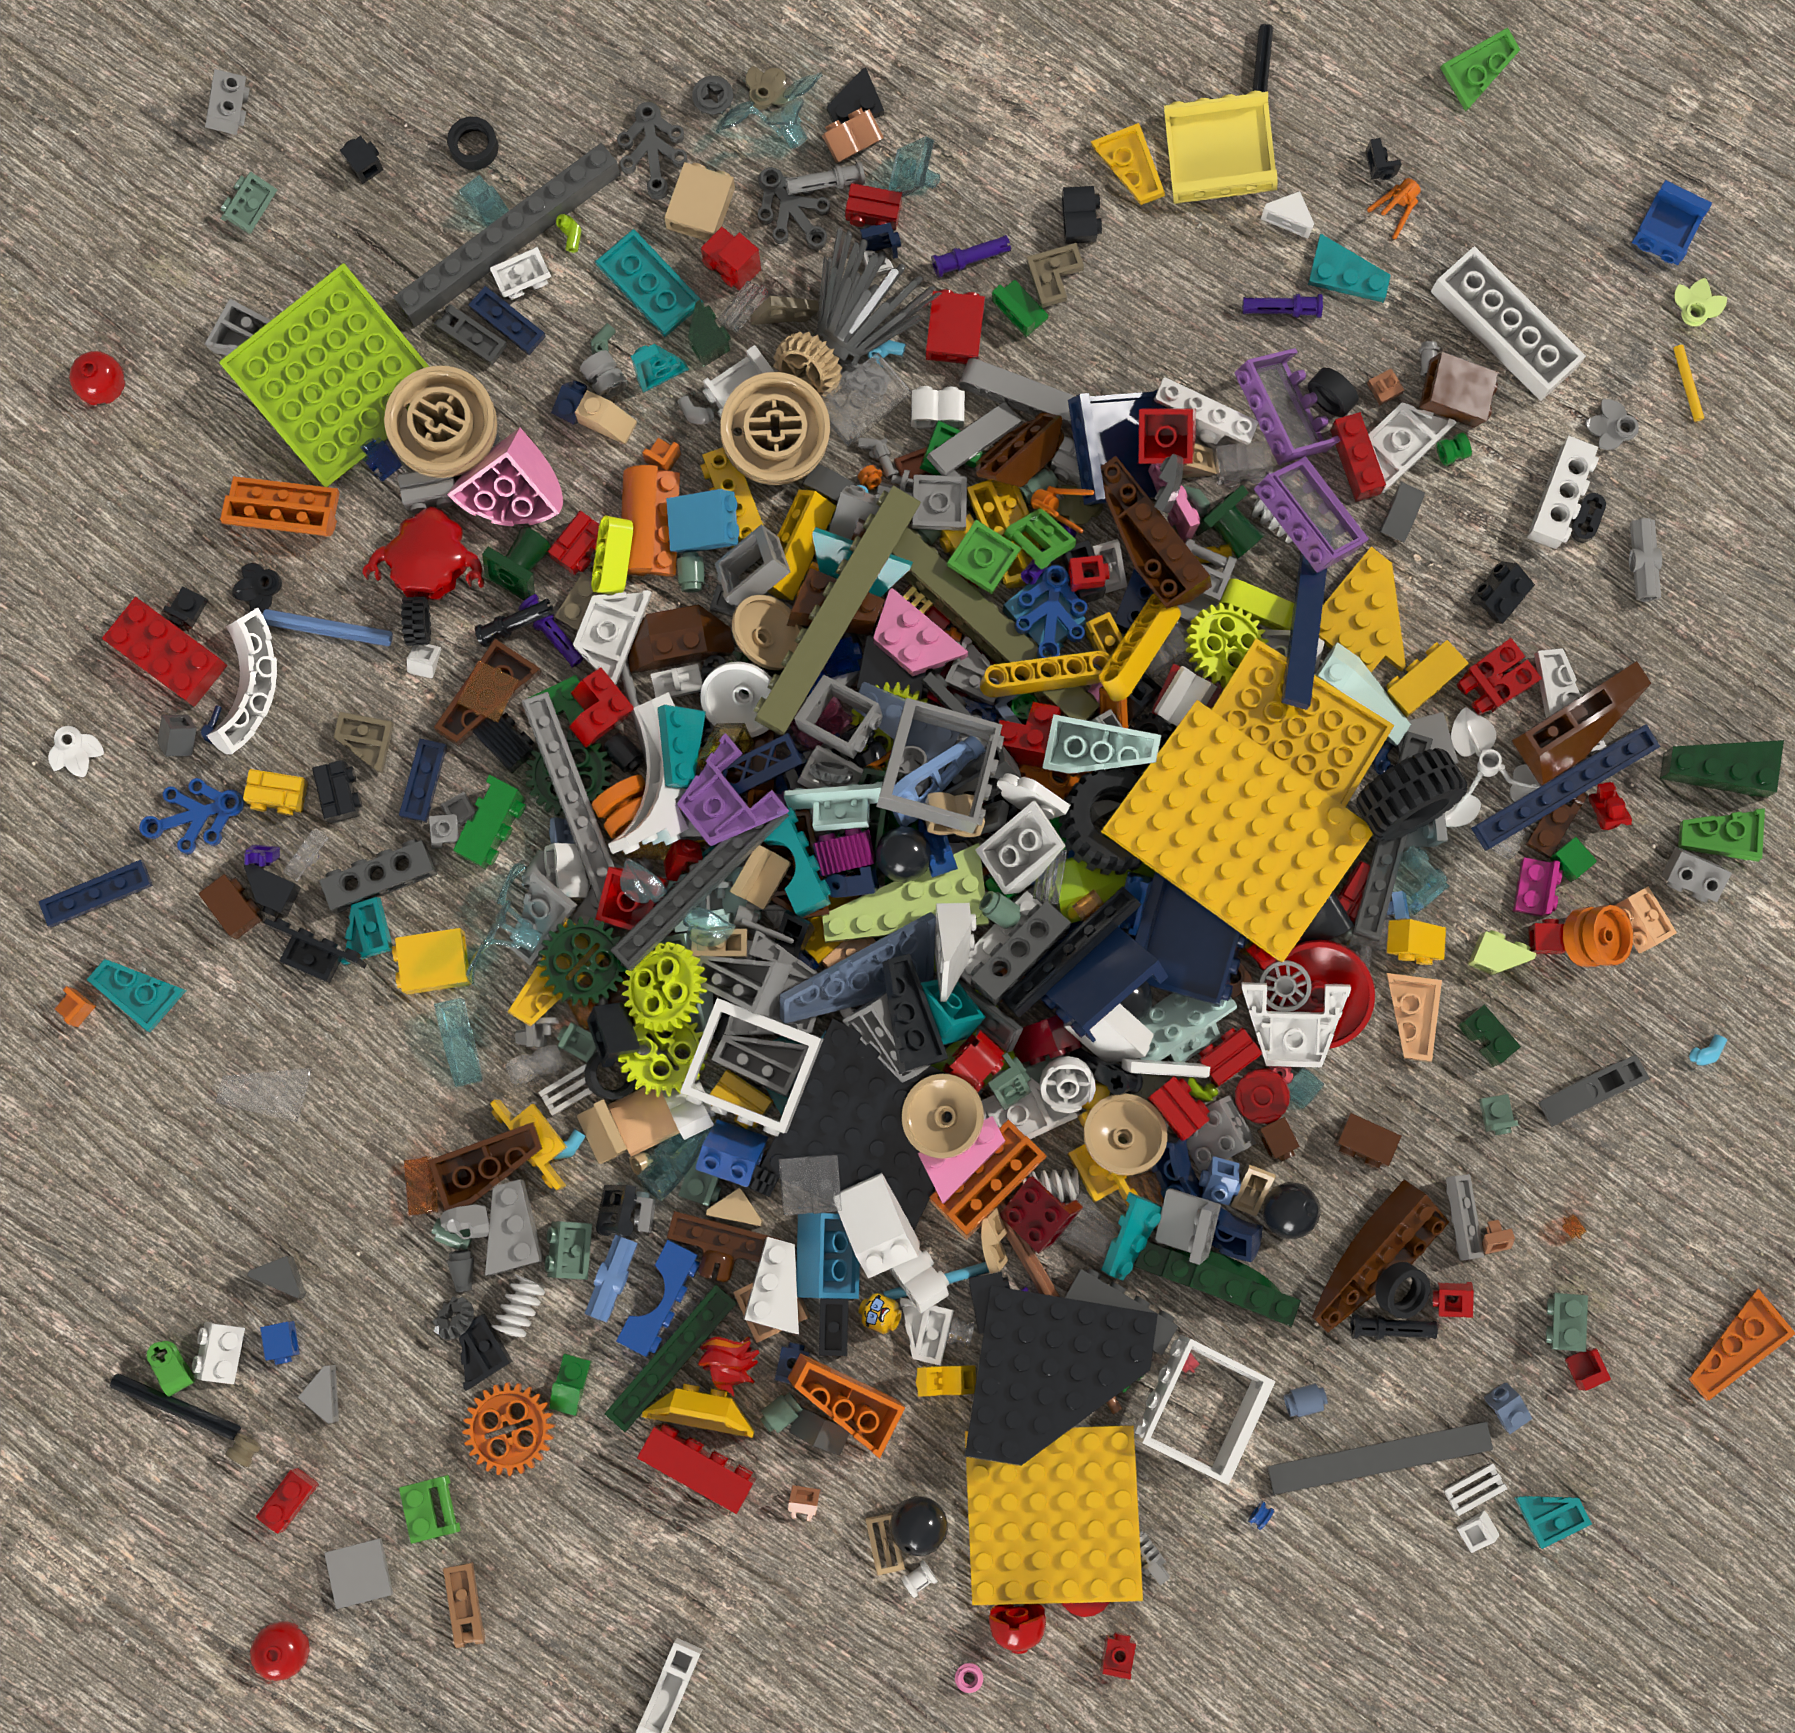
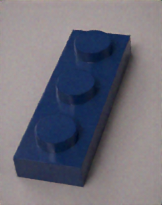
M486 286L468 304L473 312L527 355H530L546 337L541 329Z
M419 738L399 812L401 818L427 823L447 750L446 744Z

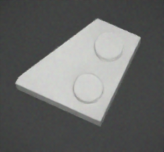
M901 1298L900 1304L903 1308L912 1358L941 1366L954 1310L933 1305L923 1313H920L911 1300Z

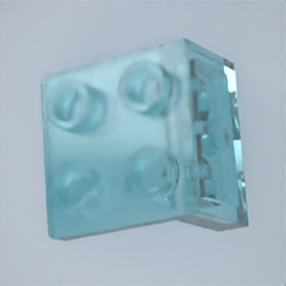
M1412 845L1402 854L1401 861L1423 885L1419 891L1410 897L1413 903L1408 906V909L1413 915H1416L1444 892L1449 885L1447 884L1448 880L1445 874L1438 868L1434 869L1428 862L1429 857L1421 848L1416 849Z

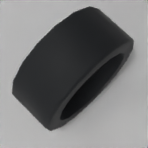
M468 116L459 119L451 126L448 132L447 144L453 160L465 169L479 170L485 168L494 161L498 154L499 144L494 129L486 120L480 117ZM472 131L484 133L488 139V145L485 150L476 155H465L460 152L458 142L464 134Z
M1324 367L1320 369L1308 382L1307 388L1309 393H1315L1317 395L1316 403L1331 415L1342 418L1358 403L1359 396L1354 386L1342 374L1331 368Z
M595 1052L587 1061L584 1070L585 1082L589 1090L597 1097L606 1100L622 1099L631 1094L635 1089L636 1079L630 1082L626 1079L623 1086L616 1090H609L600 1085L596 1071L601 1061L598 1052Z
M1397 1262L1384 1270L1378 1279L1375 1289L1376 1300L1380 1307L1395 1317L1407 1319L1422 1310L1428 1301L1431 1291L1430 1280L1424 1272L1410 1263ZM1411 1277L1412 1284L1408 1294L1401 1301L1394 1303V1296L1398 1286L1405 1279Z

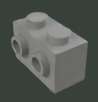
M214 69L205 128L237 135L238 126H244L246 111L241 110L242 102L247 103L250 88L245 87L246 76Z
M1675 846L1661 876L1668 881L1667 886L1682 892L1683 888L1693 892L1692 897L1707 903L1708 899L1718 902L1732 873L1720 865Z

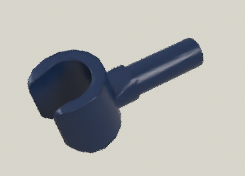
M217 705L214 708L208 725H204L201 729L202 737L210 744L213 743L206 735L215 729L222 707Z

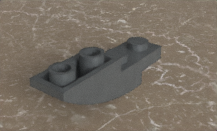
M1635 1054L1574 1083L1538 1102L1551 1127L1650 1078Z

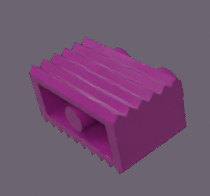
M861 828L846 829V835L835 837L834 832L818 836L819 841L813 843V848L820 867V876L874 864L876 858L869 829L864 831Z

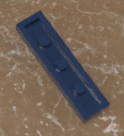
M138 860L38 902L47 926L54 927L153 885L144 861Z

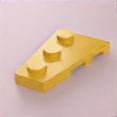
M1139 123L1090 141L1094 150L1140 205L1165 196Z

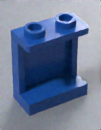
M1665 180L1657 191L1631 243L1637 245L1642 251L1652 252L1660 256L1667 263L1679 265L1686 256L1687 249L1702 219L1709 211L1712 202Z
M717 1119L702 1145L696 1170L748 1187L756 1165H760L769 1137Z

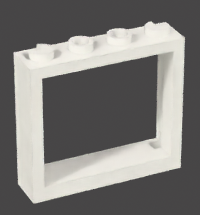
M717 998L680 1093L687 1095L686 1101L701 1106L702 1101L711 1104V1110L724 1116H727L728 1112L738 1115L737 1121L753 1126V1123L756 1122L764 1125L763 1131L769 1134L779 1136L780 1132L787 1133L823 1039L763 1015L753 1014L740 1006ZM722 1012L809 1046L780 1122L693 1088Z
M1180 1335L1179 1339L1175 1340L1171 1346V1356L1167 1365L1163 1366L1159 1372V1382L1155 1391H1152L1147 1398V1408L1143 1417L1139 1418L1135 1424L1134 1439L1229 1485L1275 1381L1188 1337ZM1191 1350L1252 1380L1213 1467L1151 1438Z

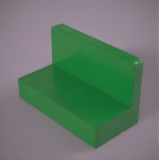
M1013 280L1005 288L1000 284L992 291L991 301L1025 337H1028L1048 320V314L1016 280Z

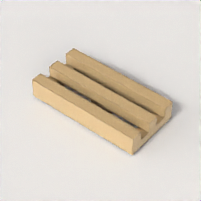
M893 1512L865 1518L877 1576L905 1570L901 1550L895 1543L894 1548L898 1565H892L884 1521L889 1520L890 1524ZM878 1522L887 1564L885 1568L881 1567L872 1524Z

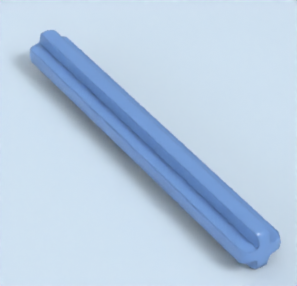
M265 609L262 614L268 626L382 646H390L393 640V633L389 630Z

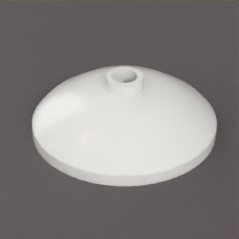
M729 662L718 666L707 676L701 689V705L703 711H706V717L717 729L734 737L750 738L763 734L769 729L755 721L758 713L753 710L761 697L767 699L771 692V689L767 687L772 678L759 667L745 662ZM744 689L748 691L749 694H743L741 690Z

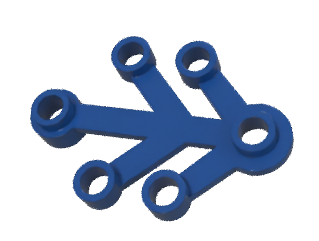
M1058 565L1048 567L1042 575V582L1029 591H1023L1017 600L1020 608L1030 609L1036 598L1049 591L1046 602L1028 615L1020 616L1015 623V630L1020 634H1026L1034 623L1046 616L1043 642L1037 649L1038 659L1048 658L1043 655V651H1049L1051 657L1059 656L1060 648L1055 643L1057 618L1068 630L1067 636L1071 642H1080L1085 635L1084 628L1077 624L1060 604L1059 595L1061 594L1071 605L1070 613L1076 618H1081L1085 615L1087 604L1079 599L1074 592H1071V588L1068 586L1069 575L1063 567ZM1051 577H1057L1059 582H1053ZM1022 598H1029L1030 603H1024ZM1076 605L1081 606L1082 609H1083V611H1082V612L1076 611L1075 608H1074V606H1076ZM1019 622H1025L1028 627H1020ZM1073 630L1079 631V632H1080V636H1079V637L1074 636V635L1072 634V631H1073Z
M194 778L189 783V790L197 796L205 795L214 800V803L203 805L181 794L177 788L167 787L163 791L164 800L170 804L177 803L189 809V811L161 820L154 816H147L141 820L139 830L145 837L156 839L162 835L164 830L192 822L184 837L180 838L177 843V847L182 853L191 854L196 849L195 840L208 816L218 813L211 829H207L203 835V839L207 844L216 846L222 840L221 831L229 817L236 816L243 810V796L235 790H226L221 793L208 786L202 779ZM201 783V790L194 791V785ZM171 791H175V798L168 799V794ZM234 799V807L228 808V801ZM156 824L157 831L150 833V826ZM216 833V839L210 842L208 839L209 835ZM190 841V848L184 850L183 843Z

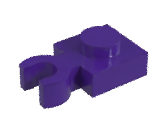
M252 845L246 849L244 865L254 863L257 866H269L280 858V847Z

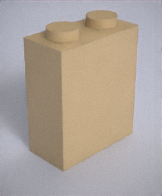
M684 162L664 217L666 229L708 241L722 227L735 190L734 177H731L725 171L718 170L715 172L706 169L705 166L699 163L689 164Z

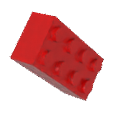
M136 596L102 637L111 647L193 707L198 704L227 667L219 657Z
M667 1423L662 1424V1426L657 1425L653 1427L637 1459L737 1514L756 1481L752 1477L753 1471L740 1464L737 1467L728 1464V1457L715 1450L712 1453L702 1449L703 1443L692 1437L687 1438V1440L678 1435L680 1431Z

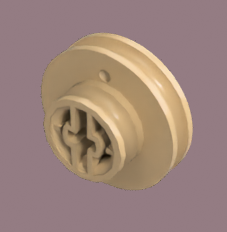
M450 366L426 367L404 378L391 393L384 416L387 437L399 458L414 471L435 478L454 477L473 469L488 455L497 434V415L487 390L468 372Z
M782 372L758 374L742 382L728 397L721 415V442L729 461L747 478L767 485L793 483L812 472L825 454L830 435L828 410L818 392L801 378ZM771 426L778 427L779 437H771ZM739 428L741 429L742 434L740 436H735L733 434V431ZM791 445L787 450H783L784 446Z

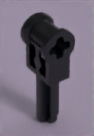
M1082 1048L1075 1049L1070 1053V1057L1079 1058L1085 1062L1094 1074V1079L1106 1085L1114 1095L1136 1094L1143 1086V1078L1140 1073L1125 1071L1117 1063H1107Z

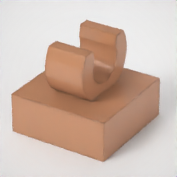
M1392 369L1379 374L1367 382L1379 405L1396 398L1404 392V388Z
M1499 1220L1487 1222L1488 1227L1485 1228L1487 1234L1484 1235L1482 1241L1484 1254L1511 1249L1515 1241L1512 1228L1502 1231Z
M792 1485L788 1506L792 1519H796L797 1513L807 1514V1521L812 1520L813 1515H816L820 1489Z

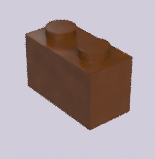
M223 874L199 892L198 895L228 935L237 940L263 920L258 914L261 909L252 898L247 900L242 893L245 888L236 877L232 879Z
M1349 1113L1346 1114L1333 1145L1340 1148L1338 1152L1351 1158H1354L1355 1155L1365 1159L1364 1164L1379 1170L1381 1166L1388 1167L1402 1135Z

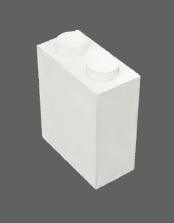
M1121 1004L1117 1005L1090 1029L1096 1039L1094 1043L1085 1035L1082 1038L1079 1037L1070 1025L1072 1023L1070 1021L1064 1024V1027L1107 1063L1120 1062L1122 1058L1136 1059L1145 1057L1154 1035Z

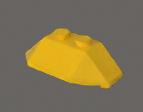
M683 1383V1388L678 1387L642 1412L643 1418L753 1438L755 1430L733 1397H727V1392L711 1388L710 1393L699 1391L700 1386Z

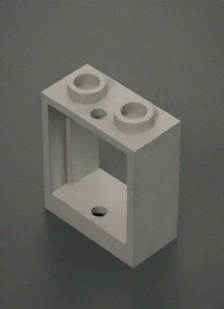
M762 524L715 563L718 572L717 579L724 591L722 595L727 603L736 606L750 596L763 595L790 573L779 537ZM762 557L764 564L740 583L738 576Z
M823 675L794 719L800 731L854 759L857 752H861L865 748L868 741L867 737L871 731L876 730L881 724L882 712L879 703ZM833 696L867 714L849 742L814 725Z

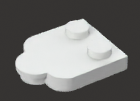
M1006 773L997 782V786L1002 790V797L1021 811L1032 801H1036L1049 820L1065 815L1070 807V804L1033 779L1027 777L1019 778L1013 774Z

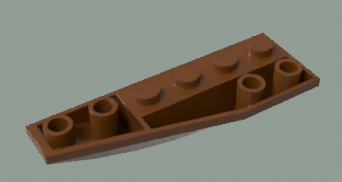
M1115 456L1101 466L1106 502L1133 566L1164 607L1167 609L1189 603L1211 588L1212 584L1209 573L1161 512L1154 507V503L1120 460Z
M1636 661L1511 740L1540 786L1583 760L1650 686L1651 682Z
M1404 1179L1367 1220L1336 1265L1312 1315V1318L1327 1333L1375 1295L1377 1281L1384 1270L1397 1262H1408L1412 1265L1447 1226L1449 1221L1424 1192Z

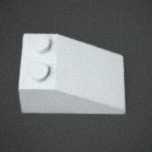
M1032 801L975 851L1005 895L1020 893L1035 881L1062 851L1065 844L1037 802Z
M969 903L936 904L934 954L941 1002L947 1001L968 964L969 951H974V934H971V931H976V915L971 914Z
M882 1173L832 1195L855 1256L868 1278L918 1257L920 1241Z

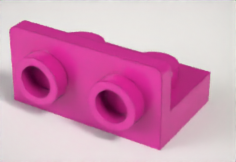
M1525 857L1521 859L1513 906L1514 912L1543 918L1549 916L1552 911L1555 912L1558 904V896L1555 895L1556 885H1560L1563 871L1559 869L1560 861L1554 860L1550 863Z

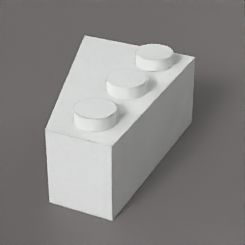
M766 1237L743 1320L799 1335L795 1244Z

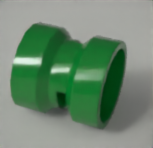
M1464 432L1454 435L1450 440L1442 439L1436 443L1439 459L1444 466L1453 464L1456 459L1464 460L1472 456L1471 444Z
M1028 693L1018 694L1013 699L1011 711L1024 725L1027 723L1033 702H1037L1035 697Z

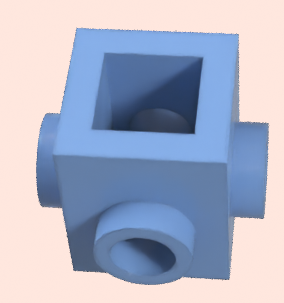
M1213 1156L1208 1169L1202 1170L1199 1179V1186L1203 1187L1202 1198L1215 1203L1229 1205L1233 1195H1238L1241 1186L1239 1163Z

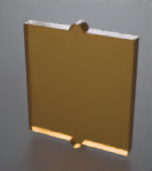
M478 660L457 703L475 711L477 716L481 714L498 723L519 680L503 673L501 668L495 669Z

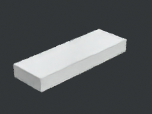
M1122 1058L1121 1068L1130 1073L1207 1078L1210 1075V1067L1200 1063Z

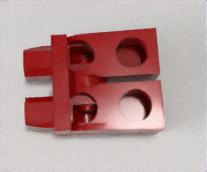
M1509 638L1470 667L1456 686L1464 695L1473 689L1478 692L1481 697L1471 705L1480 716L1490 710L1493 713L1521 693L1535 686L1542 678L1528 659L1506 675H1503V673L1519 664L1526 657L1514 640Z

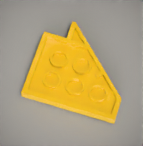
M1370 547L1323 604L1319 638L1330 649L1338 642L1358 656L1370 672L1376 668L1383 658L1399 671H1402L1406 667L1392 562L1373 547Z

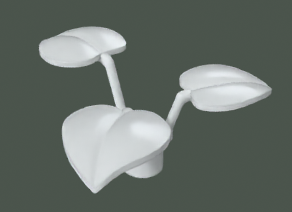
M1467 707L1461 710L1451 730L1452 743L1455 751L1461 756L1468 757L1476 752L1477 756L1480 757L1477 764L1479 772L1467 790L1466 795L1462 797V800L1456 803L1452 809L1445 812L1446 827H1460L1470 823L1477 817L1481 803L1478 798L1471 794L1483 776L1492 777L1500 771L1506 781L1513 784L1510 788V796L1514 802L1541 787L1527 764L1516 767L1512 779L1505 770V765L1501 764V755L1491 749L1496 740L1494 726L1486 718L1479 716Z

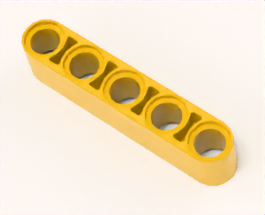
M1152 594L1099 675V680L1112 701L1124 700L1132 693L1179 620L1181 610L1178 606L1166 609L1155 594Z
M1093 651L994 664L986 669L980 681V690L985 696L995 698L1101 683L1099 680L1101 670L1095 669L1093 664L1099 665L1103 670L1111 656L1104 651ZM1067 668H1073L1077 674L1070 673ZM1041 671L1048 672L1051 677H1045ZM1015 675L1023 676L1025 681L1018 680ZM989 678L996 679L999 684L991 683Z

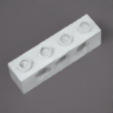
M1571 436L1565 439L1560 447L1526 538L1557 549L1562 542L1566 543L1572 532L1569 524L1571 519H1576L1581 508L1578 500L1580 495H1585L1590 481L1586 480L1589 471H1594L1599 460L1595 456L1598 450L1597 446ZM1568 466L1577 468L1579 474L1570 472ZM1560 489L1566 490L1570 498L1563 497L1560 494ZM1551 513L1558 514L1561 518V521L1557 522L1553 520L1551 517Z

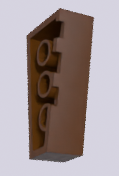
M494 639L434 726L435 731L459 747L474 734L472 731L495 710L499 712L541 675L540 668L497 639Z

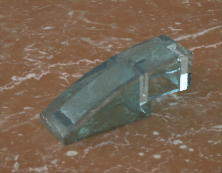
M458 998L434 1004L455 1087L483 1081L465 1000Z
M712 1127L685 1140L681 1133L663 1141L654 1150L657 1158L637 1175L644 1189L662 1201L679 1184L697 1160L702 1145Z

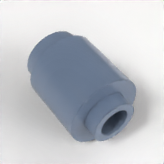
M1316 1383L1292 1389L1289 1391V1394L1284 1395L1285 1405L1290 1417L1297 1416L1299 1418L1324 1411V1405L1328 1404L1324 1388H1318Z

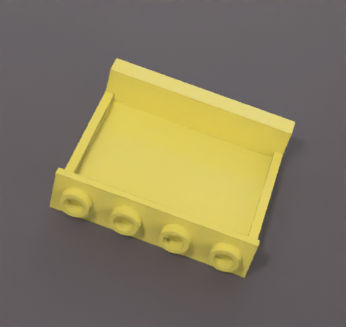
M1251 91L1246 95L1239 96L1228 94L1217 99L1200 98L1195 102L1188 103L1177 101L1164 106L1174 204L1277 190L1278 178L1275 168L1268 92Z

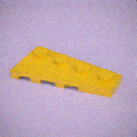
M581 936L575 938L574 942L578 948L586 949L588 947L586 938ZM596 943L582 959H579L577 965L565 977L566 980H570L583 965H586L588 959L599 948V944ZM601 954L597 955L595 957L596 964H598L605 956ZM566 957L556 958V964L559 968L568 969L570 967V962ZM538 966L508 1010L509 1014L530 1027L562 997L560 992L552 996V992L555 989L553 985L547 988L544 987L549 979L548 977H539L540 973L545 971V968ZM579 975V976H577V983H578L585 975Z

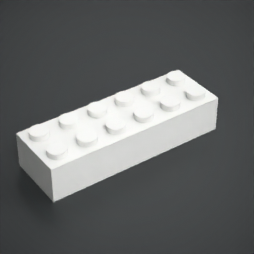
M1475 246L1439 277L1431 290V293L1540 401L1574 372L1586 357Z

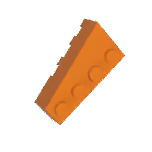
M800 1353L788 1377L791 1384L880 1459L905 1410L902 1403L884 1392Z

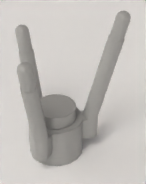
M748 901L745 907L738 906L733 926L738 927V929H747V932L755 935L756 931H760L773 942H775V939L769 936L790 944L794 942L792 938L757 924L759 914L754 913V911L763 909ZM768 905L765 909L767 911H786L779 905Z

